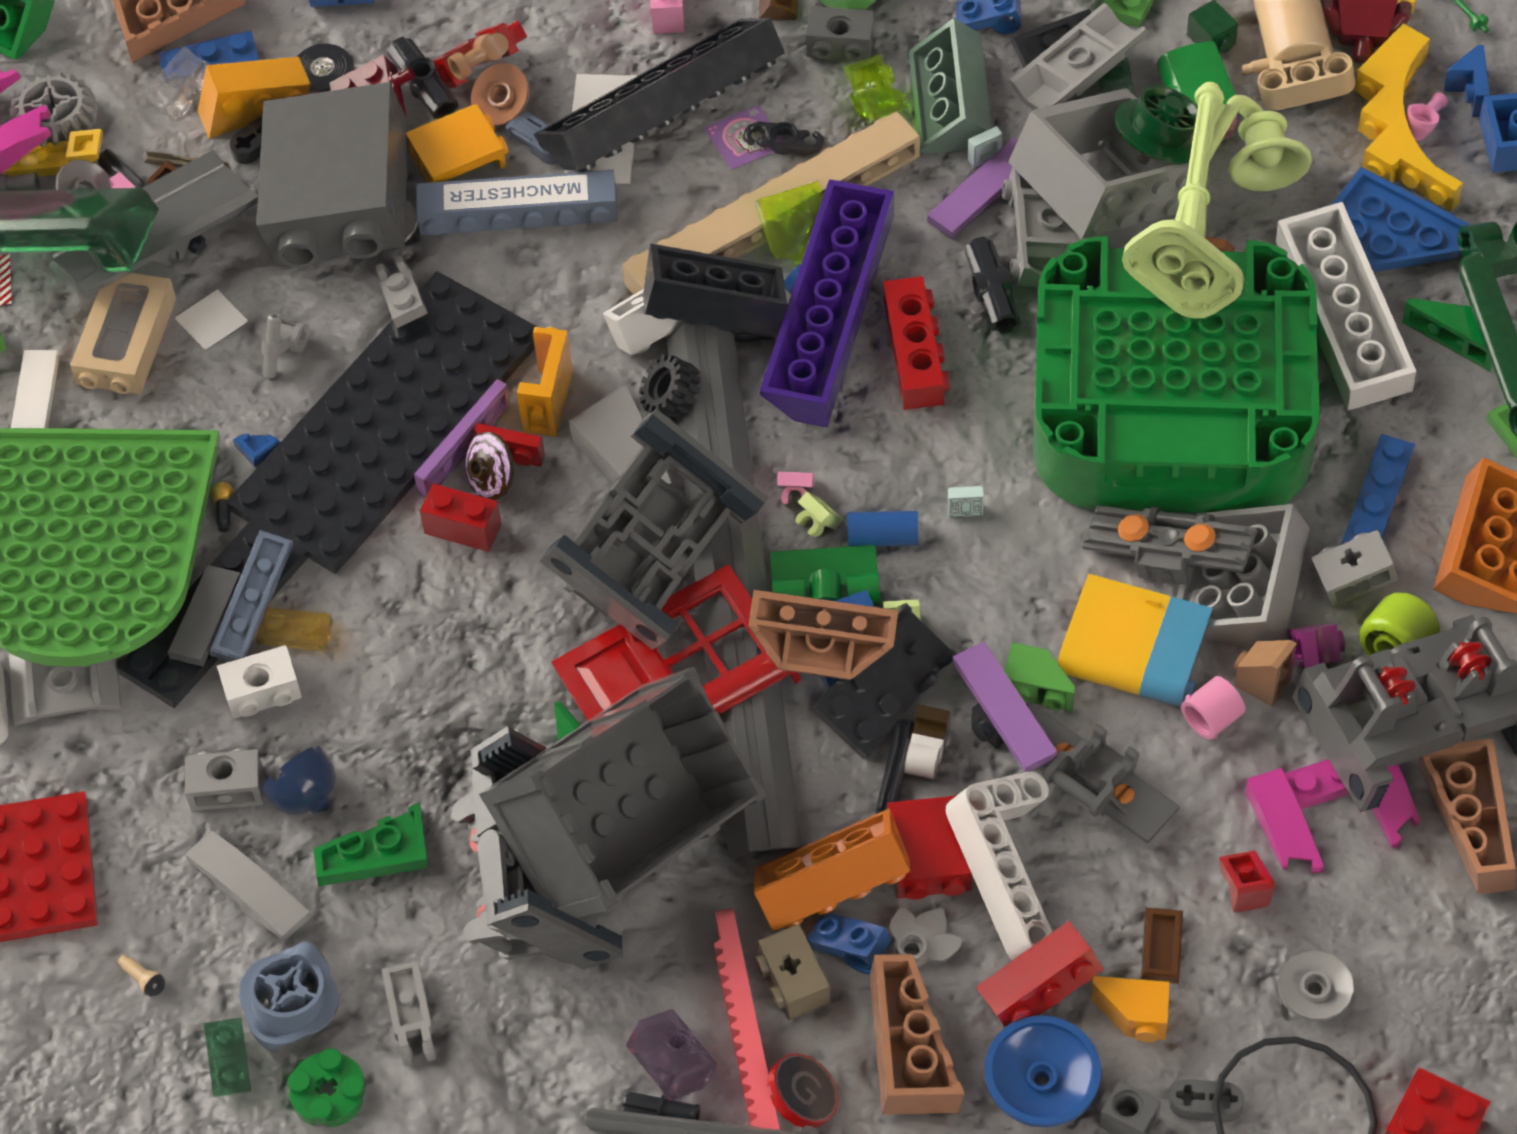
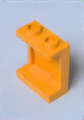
M477 104L406 132L409 154L427 183L446 182L492 161L497 163L500 170L507 167L505 155L509 154L507 144L502 136H496L491 117L488 113L483 115Z
M535 327L533 339L538 371L543 374L540 384L519 382L517 398L523 433L557 437L573 373L568 331L559 330L554 327Z

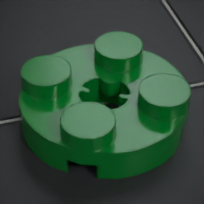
M326 1049L303 1060L295 1068L294 1072L289 1075V1099L295 1113L305 1123L313 1126L316 1123L319 1125L327 1124L328 1127H337L350 1121L361 1110L366 1082L361 1068L352 1058L340 1054L336 1049ZM324 1083H334L337 1085L333 1086L335 1093L331 1096L326 1093L318 1095L317 1091L321 1089L320 1086Z

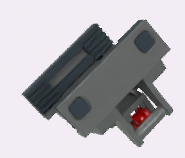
M657 409L644 418L630 436L642 447L595 508L574 540L572 541L563 535L550 545L539 561L566 582L564 590L568 593L573 591L606 617L604 621L609 625L618 622L652 650L666 642L678 626L677 622L661 611L662 607L727 516H732L742 524L757 514L768 499L764 493ZM671 466L702 492L689 501L661 479L668 467ZM683 518V520H682L681 523L678 525V527L675 528V526H676L677 523L680 521V519ZM637 582V584L635 585V587L633 588V590H632L631 593H630L629 590H630V589L633 587V585Z

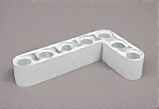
M1024 772L974 783L951 799L946 805L947 818L1004 949L1012 961L1052 933L1004 823V820L1027 814L1048 797V785L1044 778L1036 772Z

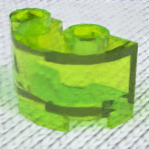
M880 54L844 67V76L846 79L848 78L853 89V93L849 94L852 104L861 120L866 118L867 124L875 122L882 117H887L896 111L901 113L908 109L904 93L902 91L898 92L892 86V83H895V77L891 66L884 64Z

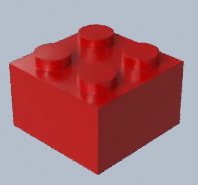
M1418 1067L1385 1134H1479L1485 1122L1491 1101Z

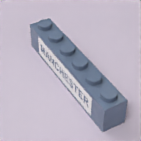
M614 170L416 184L417 219L420 235L472 233L488 230L503 231L516 228L571 226L573 224L586 223L602 224L618 221Z

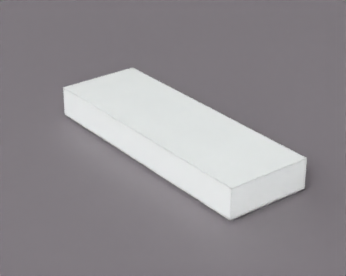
M24 350L11 428H48L60 358L57 350Z

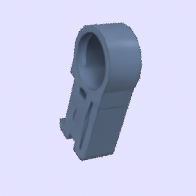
M522 111L518 117L512 119L506 125L508 140L513 137L530 147L531 154L538 157L542 162L557 164L556 160L547 151L542 149V145L536 140L534 133L549 126L548 124L530 113Z

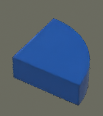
M250 433L233 439L235 447L254 467L262 463L280 443L277 438L268 434L266 436H250Z

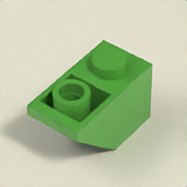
M1012 642L1004 672L1026 703L1043 705L1054 711H1073L1075 686L1047 649Z

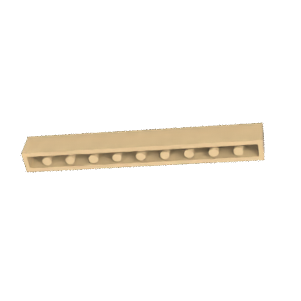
M896 111L887 117L878 119L866 129L851 134L839 144L824 149L812 159L797 164L785 174L770 179L758 189L743 194L731 204L716 209L704 219L689 224L670 238L662 239L657 245L738 259L817 215L829 179L869 186L920 157V136ZM649 249L641 254L632 256L622 264L624 283L633 295L644 289Z

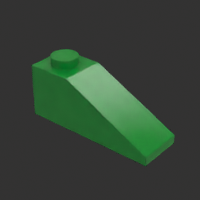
M1413 298L1407 300L1402 320L1403 324L1483 369L1491 371L1493 366L1470 306Z

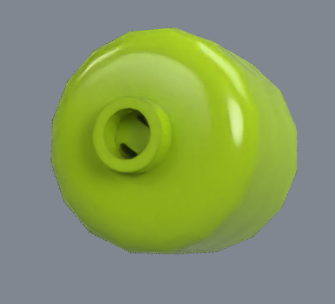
M1395 592L1384 597L1360 628L1359 641L1364 653L1369 656L1386 649L1392 650L1394 647L1440 633V623L1434 610L1421 598L1409 593Z

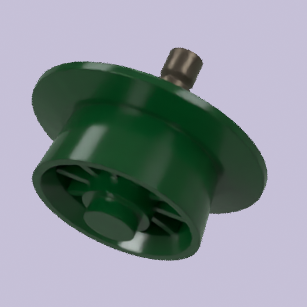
M1152 85L1142 90L1139 99L1127 100L1120 104L1115 112V124L1121 136L1133 148L1139 151L1136 157L1139 163L1147 165L1151 158L1168 164L1189 163L1198 109L1197 105L1189 97L1170 87Z

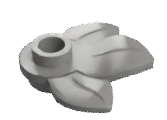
M900 907L890 921V932L895 939L893 954H906L905 952L908 949L917 950L919 953L913 956L918 968L925 965L928 961L944 962L951 959L960 950L963 939L953 934H946L947 922L943 908L926 911L915 918L907 909Z

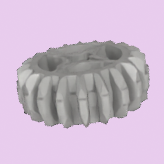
M62 71L56 77H53L48 72L47 77L42 79L36 75L35 82L25 81L24 89H17L16 98L11 99V109H9L11 120L42 105H45L51 112V117L41 121V127H48L52 135L40 144L41 147H45L49 142L57 145L59 141H69L70 132L91 130L92 125L97 124L98 106L94 93L88 88L84 80H78L74 74L66 78Z

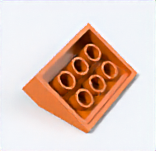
M1483 457L1466 475L1434 583V591L1466 605L1517 614V472Z

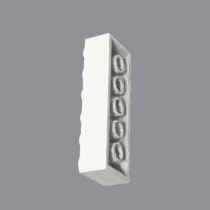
M1343 202L1279 220L1276 234L1277 246L1288 252L1287 257L1298 266L1303 264L1314 281L1317 294V340L1347 411L1412 392L1417 371Z

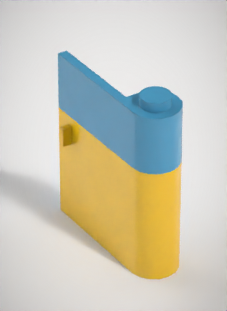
M1088 573L1064 638L1057 663L1068 676L1181 707V703L1186 700V695H1192L1195 692L1197 682L1191 680L1192 669L1213 608Z

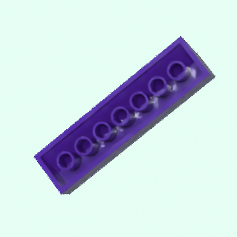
M832 179L828 181L760 388V395L796 422L828 428L894 218V191Z

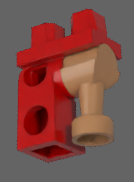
M517 20L509 25L502 22L483 28L475 33L477 37L463 42L433 60L436 71L446 86L451 89L468 81L466 77L472 73V67L496 61L518 52L516 44L527 38V34L520 22Z

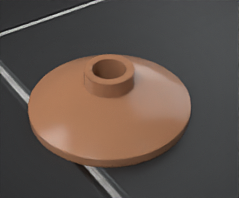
M498 63L488 67L478 76L473 85L471 105L477 104L483 115L488 113L494 126L508 124L512 119L518 117L526 106L529 96V84L525 74L518 67L509 63Z

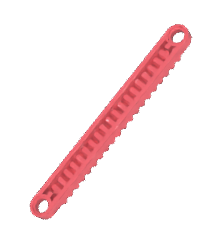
M733 908L714 911L719 941L714 943L715 959L718 966L724 1004H726V1013L729 1019V1028L737 1059L738 1072H740V1081L743 1087L749 1125L780 1130L776 1109L770 1098V1095H772L771 1085L767 1087L768 1071Z

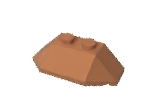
M753 590L748 627L779 670L852 680L894 647L898 610Z

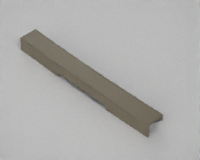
M146 151L147 158L144 162L163 165L166 161L175 167H182L196 158ZM223 161L228 168H230L229 162Z

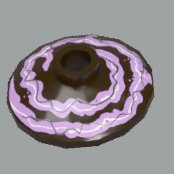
M493 432L479 433L472 438L466 450V477L470 487L477 496L499 500L507 494L512 485L514 475L512 454L502 437Z

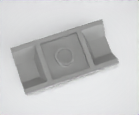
M1103 3L1009 80L1010 84L1025 105L1033 110L1065 103L1074 94L1076 96L1082 94L1126 58L1125 54L1148 34L1147 29L1142 26L1137 31H1134L1121 23L1111 8Z

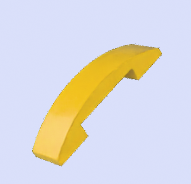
M101 129L70 132L69 141H59L57 145L49 142L45 147H41L39 144L2 174L17 176L36 172L39 177L58 175L61 168L73 160H86L93 163L99 158L103 131Z

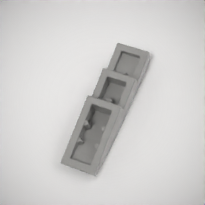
M210 831L184 854L192 866L211 878L216 888L235 900L245 914L284 941L312 917L310 911L284 887L237 848L213 831Z

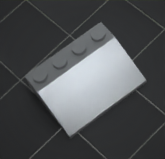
M1294 504L1197 513V516H1204L1205 514L1214 515L1215 522L1256 527L1257 529L1243 573L1201 566L1187 567L1186 569L1188 583L1187 585L1180 584L1177 598L1213 608L1203 639L1252 648L1256 641L1285 640L1310 531L1309 526Z

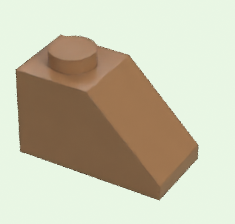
M1292 640L1256 641L1249 652L1243 651L1234 664L1233 669L1237 671L1235 686L1273 706L1291 681L1297 643Z

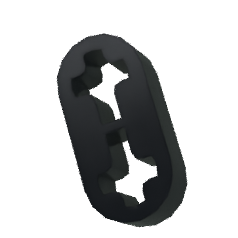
M263 115L259 116L231 138L229 142L232 157L236 162L249 164L260 158Z

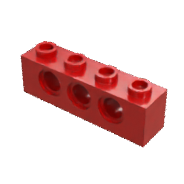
M923 276L883 281V302L903 410L944 405V391L950 390L948 371H941L940 363L945 361L942 343H936L935 336H939L937 316H931L930 309H934L932 289L925 288Z

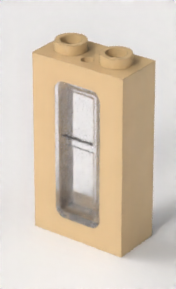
M129 273L98 291L70 364L77 385L87 389L100 388L113 390L120 394L132 393L141 395L176 301L170 278Z

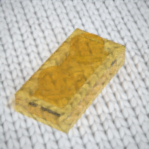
M267 608L255 640L258 645L278 647L286 645L288 648L326 651L333 619L331 614Z

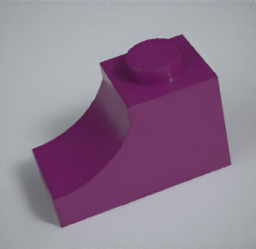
M1327 623L1287 629L1288 640L1297 643L1293 665L1305 669L1321 663L1327 664L1341 661L1340 652L1345 651V640L1342 630H1337V625Z

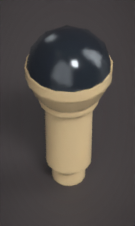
M125 954L118 959V964L121 965V968L138 981L143 994L150 997L157 996L164 990L165 979L160 972L147 970L135 959Z

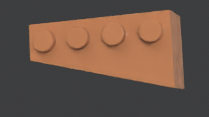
M113 0V4L131 62L133 63L246 4V0Z
M1494 739L1458 742L1449 748L1419 757V769L1477 894L1516 890V868Z
M913 954L875 955L869 976L882 1115L958 1113L965 1094L961 1083L957 1081L954 1073V1064L950 1053L945 1049L940 1035V1026L936 1016L934 1017L928 1003L929 997Z

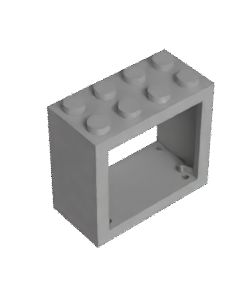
M1127 88L1031 110L1009 159L1011 166L1082 239L1177 214L1180 203L1178 193L1182 187L1186 186L1189 163L1168 164L1151 158L1147 165L1141 164L1136 159L1139 151L1133 148L1119 133L1114 119L1117 108L1127 100L1137 99ZM1103 150L1128 176L1106 182L1081 154Z

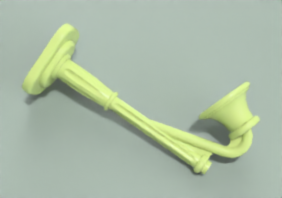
M1214 82L1202 84L1195 92L1194 98L1198 104L1187 181L1186 186L1182 187L1178 193L1180 203L1175 220H1161L1140 232L1125 245L1122 257L1125 270L1135 280L1175 312L1194 319L1211 316L1235 301L1241 295L1244 285L1243 273L1237 264L1205 239L1207 205L1210 202V194L1206 189L1209 162L1237 113L1244 117L1238 132L1240 138L1245 141V147L1240 149L1231 158L1228 173L1231 181L1240 188L1251 191H1272L1287 187L1299 181L1309 171L1313 161L1308 147L1300 141L1286 138L1285 132L1288 124L1283 115L1274 111H1263L1253 99L1245 95H1234L1224 105L1223 92Z

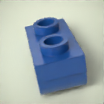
M1021 0L956 2V19L974 30L992 26L998 33L1012 34L1021 27Z
M831 912L820 915L807 937L811 949L842 957L850 967L864 974H870L874 956L883 955L891 942L890 935L885 927Z

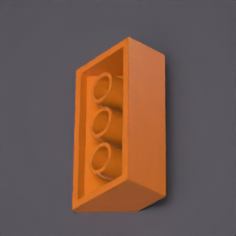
M890 808L755 867L754 894L773 931L782 927L786 930L801 924L804 920L803 918L814 913L818 915L826 914L834 910L838 905L837 903L848 898L852 900L863 898L872 891L871 888L883 883L886 885L897 883L906 876V873L910 872L909 857Z

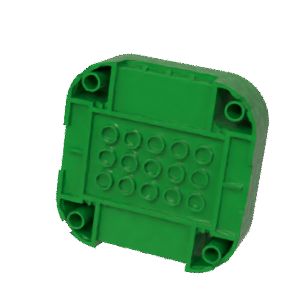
M1108 236L1091 237L1068 245L1067 251L1058 258L1052 257L1044 267L1038 285L1033 459L1040 478L1053 493L1071 504L1093 510L1096 509L1097 505L1136 511H1143L1144 508L1160 507L1164 512L1206 513L1284 505L1301 491L1311 471L1319 421L1317 294L1314 281L1303 264L1298 266L1289 259L1286 250L1255 240H1246L1244 252L1221 251L1242 270L1244 285L1241 295L1217 313L1206 318L1194 319L1175 312L1135 280L1124 268L1122 262L1124 249L1108 248Z

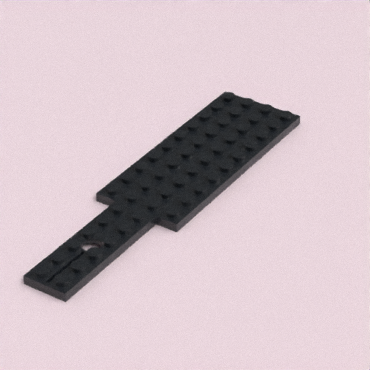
M436 271L419 290L428 314L399 328L391 320L227 500L230 512L244 519L248 524L210 566L242 574L257 535L262 530L293 541L292 550L272 598L308 558L336 574L416 484L414 476L416 471L497 379L505 383L535 349L533 331L537 326ZM203 573L188 589L186 599L173 621L154 639L132 651L117 667L121 676L173 708L183 700L219 659L211 656L209 652L202 667L169 659L168 650Z

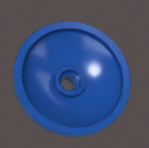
M1030 1016L1009 1024L994 1038L987 1051L984 1076L991 1098L1010 1118L1033 1127H1055L1076 1119L1092 1104L1100 1085L1101 1064L1095 1046L1078 1027L1068 1021L1052 1016ZM1037 1077H1044L1048 1083L1041 1086L1036 1084L1034 1080Z

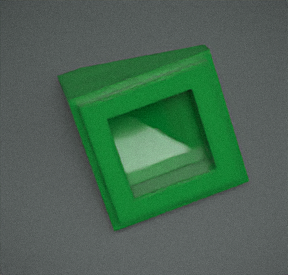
M557 701L554 703L558 740L578 728L580 723L561 702Z

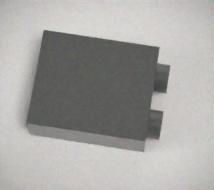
M390 82L264 101L256 226L276 265L285 264L294 268H304L313 265L318 259L345 255L356 258H371L378 255L382 250L405 246L408 150L406 132H408V121Z

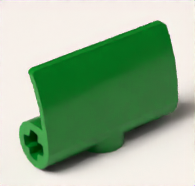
M1213 41L1194 43L1176 48L1161 55L1156 62L1163 85L1183 93L1197 107L1198 104L1194 98L1195 92L1206 82H1214L1220 87L1224 95V105L1232 96L1236 95L1218 48Z
M874 545L773 551L770 553L773 593L836 601L867 590L873 605H880L879 576L877 573L876 547Z

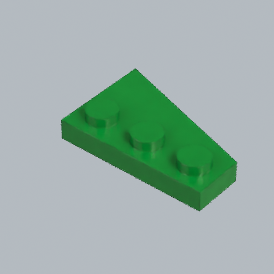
M420 802L409 806V812L393 819L389 815L378 820V826L362 833L353 831L314 848L318 886L429 868Z

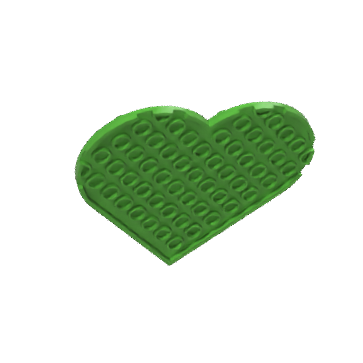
M1 428L0 647L23 660L45 666H90L128 654L159 635L176 617L187 596L220 444L219 430Z

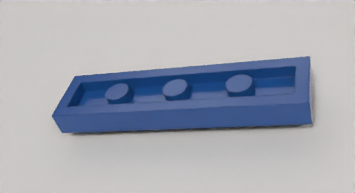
M1381 434L1341 545L1351 541L1358 534L1370 533L1378 530L1381 538H1383L1413 455L1415 443Z

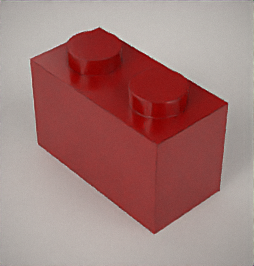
M434 483L420 509L424 534L487 552L490 551L502 525L498 501Z

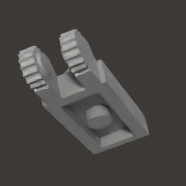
M402 254L394 257L395 264L400 273H394L390 276L387 267L383 263L376 265V270L381 279L379 283L392 320L397 328L428 314L415 277L410 268H408Z
M418 960L382 968L381 971L396 1041H399L404 1067L413 1065L412 1049L409 1047L407 1038L422 1035L424 1056L427 1057L428 1061L435 1060L436 1056L431 1037L433 1028Z

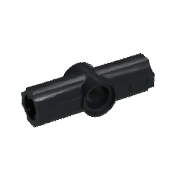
M402 36L394 40L387 49V54L399 72L408 66L414 71L415 79L408 82L411 94L422 101L434 119H440L452 114L458 108V101L436 72L434 62L423 55L411 38H404Z
M985 236L974 238L972 242L965 246V255L972 272V283L978 303H983L992 330L998 331L1000 334L1010 332L1020 324V315L1012 296L1013 289L1009 271L1006 266L1002 267L993 240L986 239Z

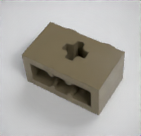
M800 924L758 940L759 955L754 957L756 966L762 978L769 977L773 987L769 988L772 1000L777 1009L784 1008L789 1020L831 1003L830 986Z

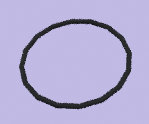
M1296 1036L1265 1038L1237 1052L1218 1076L1212 1109L1217 1134H1225L1219 1107L1226 1077L1243 1057L1265 1046L1298 1044L1324 1052L1346 1068L1365 1095L1370 1126L1368 1134L1376 1133L1378 1122L1370 1089L1354 1065L1327 1045Z

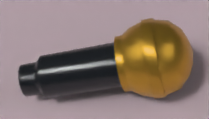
M228 482L216 483L210 492L211 498L216 505V524L220 532L229 531L230 507L227 504V500L235 491Z

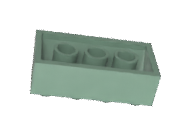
M953 18L908 51L916 128L920 136V152L923 154L968 150V139L992 128L981 34Z

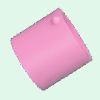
M1215 676L1194 694L1186 695V700L1181 703L1182 714L1187 723L1199 736L1208 740H1216L1218 734L1242 716L1246 709L1243 699L1234 686L1218 676Z

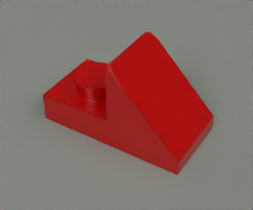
M476 423L474 428L475 435L493 432L501 436L507 443L515 463L523 466H542L545 458L542 436Z
M1255 850L1219 857L1220 871L1230 887L1233 912L1258 909L1270 905L1275 889L1274 880Z

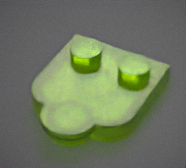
M819 181L755 201L769 247L776 258L782 261L794 260L797 266L802 263L824 196Z

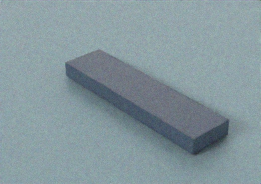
M262 530L259 531L211 646V656L229 662L248 657L292 550V540Z

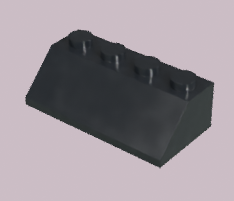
M650 244L643 291L645 315H651L657 319L668 318L685 321L691 325L714 326L724 331L737 330L748 332L759 337L778 336L787 307L782 267Z

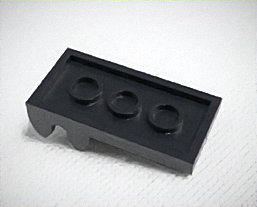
M907 603L895 609L898 610L894 647L852 680L837 678L811 708L823 722L863 759L872 753L917 697L937 682L939 677L937 673L953 661V656L959 654L953 647L949 648L923 624L911 612L912 608Z

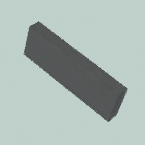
M207 565L168 650L170 659L204 666L241 574L239 572Z

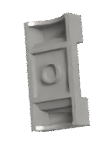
M1012 167L1009 180L1004 179L1002 186V198L1008 200L1010 207H1015L1019 249L1016 259H1011L1009 274L1011 279L1016 280L1017 286L1038 288L1040 276L1052 257L1058 258L1067 251L1068 245L1083 239Z

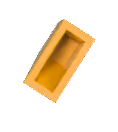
M1093 977L1091 1000L1127 1037L1136 1038L1142 1042L1166 1040L1170 982Z

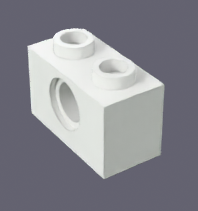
M286 645L217 666L233 719L241 716L249 717L255 715L258 711L274 706H285L294 700L302 698ZM260 683H266L263 686L255 687Z

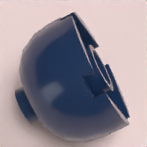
M317 745L315 750L313 747H310L285 763L280 768L282 773L279 775V779L275 782L271 776L262 787L263 794L279 811L288 815H301L311 811L315 815L331 802L327 796L334 789L336 780L335 769L327 754Z

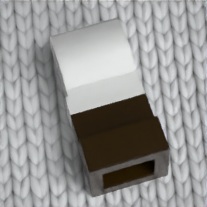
M918 704L913 734L906 756L905 774L929 779L935 778L950 731L949 710Z

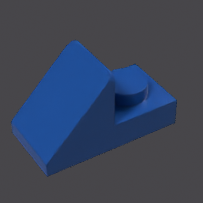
M1477 45L1447 70L1444 91L1465 92V103H1471L1472 117H1480L1484 96H1489L1484 45Z

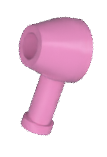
M1435 93L1427 105L1416 103L1408 107L1405 117L1415 141L1424 140L1437 126L1439 121L1437 112L1448 103V99L1443 93Z

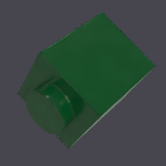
M1212 0L1189 13L1187 36L1194 43L1213 41L1219 53L1228 52L1236 45L1238 22L1216 0Z

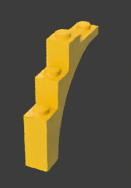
M1403 23L1357 71L1354 91L1364 99L1370 100L1361 109L1358 131L1363 133L1368 139L1374 140L1365 149L1362 167L1391 183L1398 179L1406 187L1418 191L1428 197L1433 203L1441 205L1452 212L1460 202L1463 182L1436 167L1423 153L1409 129L1403 104V96L1407 85L1416 71L1427 60L1430 38Z

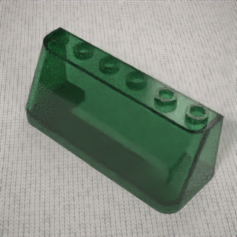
M139 187L0 191V252L88 251L103 272H131L159 208L148 192Z

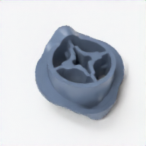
M306 941L255 962L245 972L239 987V999L247 1017L249 1029L263 1048L271 1051L321 1031L334 1018L338 1007V990L332 979L329 965L320 950L314 944ZM307 982L318 989L316 994L309 992V988L305 987ZM261 998L268 999L269 1004L272 1005L270 1010L260 1004Z

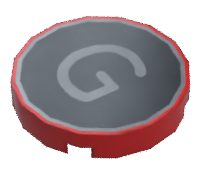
M795 1053L786 1055L771 1067L767 1077V1087L771 1084L773 1093L770 1095L771 1101L783 1118L795 1126L804 1128L807 1125L817 1128L835 1115L839 1104L838 1090L832 1076L822 1064L810 1056Z

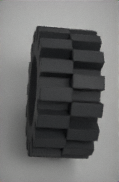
M670 354L668 356L662 355L661 360L656 359L653 361L654 368L649 366L646 370L649 375L647 378L644 376L641 382L645 385L639 390V393L643 395L639 400L641 404H644L642 408L649 413L657 409L671 421H675V419L680 420L683 418V413L688 414L691 410L689 404L694 405L697 400L693 397L694 394H699L700 388L696 386L701 383V377L697 376L700 372L695 368V365Z

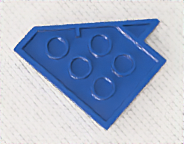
M1363 167L1357 171L1331 204L1343 202L1373 272L1457 259L1461 255L1457 242L1458 231L1464 225H1471Z

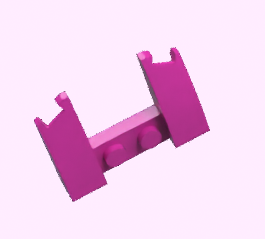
M16 70L0 71V94L21 78ZM45 105L0 126V175L52 135L48 127H41V121L51 117V112Z
M1329 759L1284 773L1281 767L1248 778L1245 793L1282 870H1287L1289 858L1310 860L1311 872H1322L1324 865L1301 810L1349 794ZM1398 764L1387 767L1393 776V780L1389 783L1390 786L1387 788V792L1384 793L1385 796L1382 798L1380 807L1372 809L1391 848L1397 847L1401 843L1402 837L1397 831L1408 820L1414 826H1417L1420 822Z

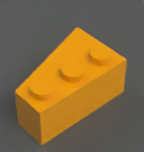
M299 57L206 65L198 114L208 138L210 139L246 127L263 115L264 101L307 95L310 89V81Z

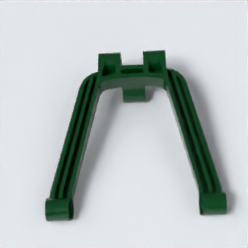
M1496 222L1464 225L1459 229L1457 235L1458 247L1464 256L1459 265L1460 280L1506 404L1510 410L1508 419L1510 429L1517 436V332L1496 279L1506 275L1517 274V222L1514 224L1507 242L1504 241L1502 230Z

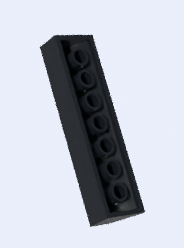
M771 18L738 19L534 133L535 138L564 170L586 172L595 167V161L601 157L609 158L620 153L622 145L645 139L648 136L647 131L652 128H662L674 122L673 117L681 112L685 114L700 107L699 102L705 98L713 99L724 94L726 86L732 83L736 85L751 78L750 73L756 69L764 70L775 65V59L785 54V50Z

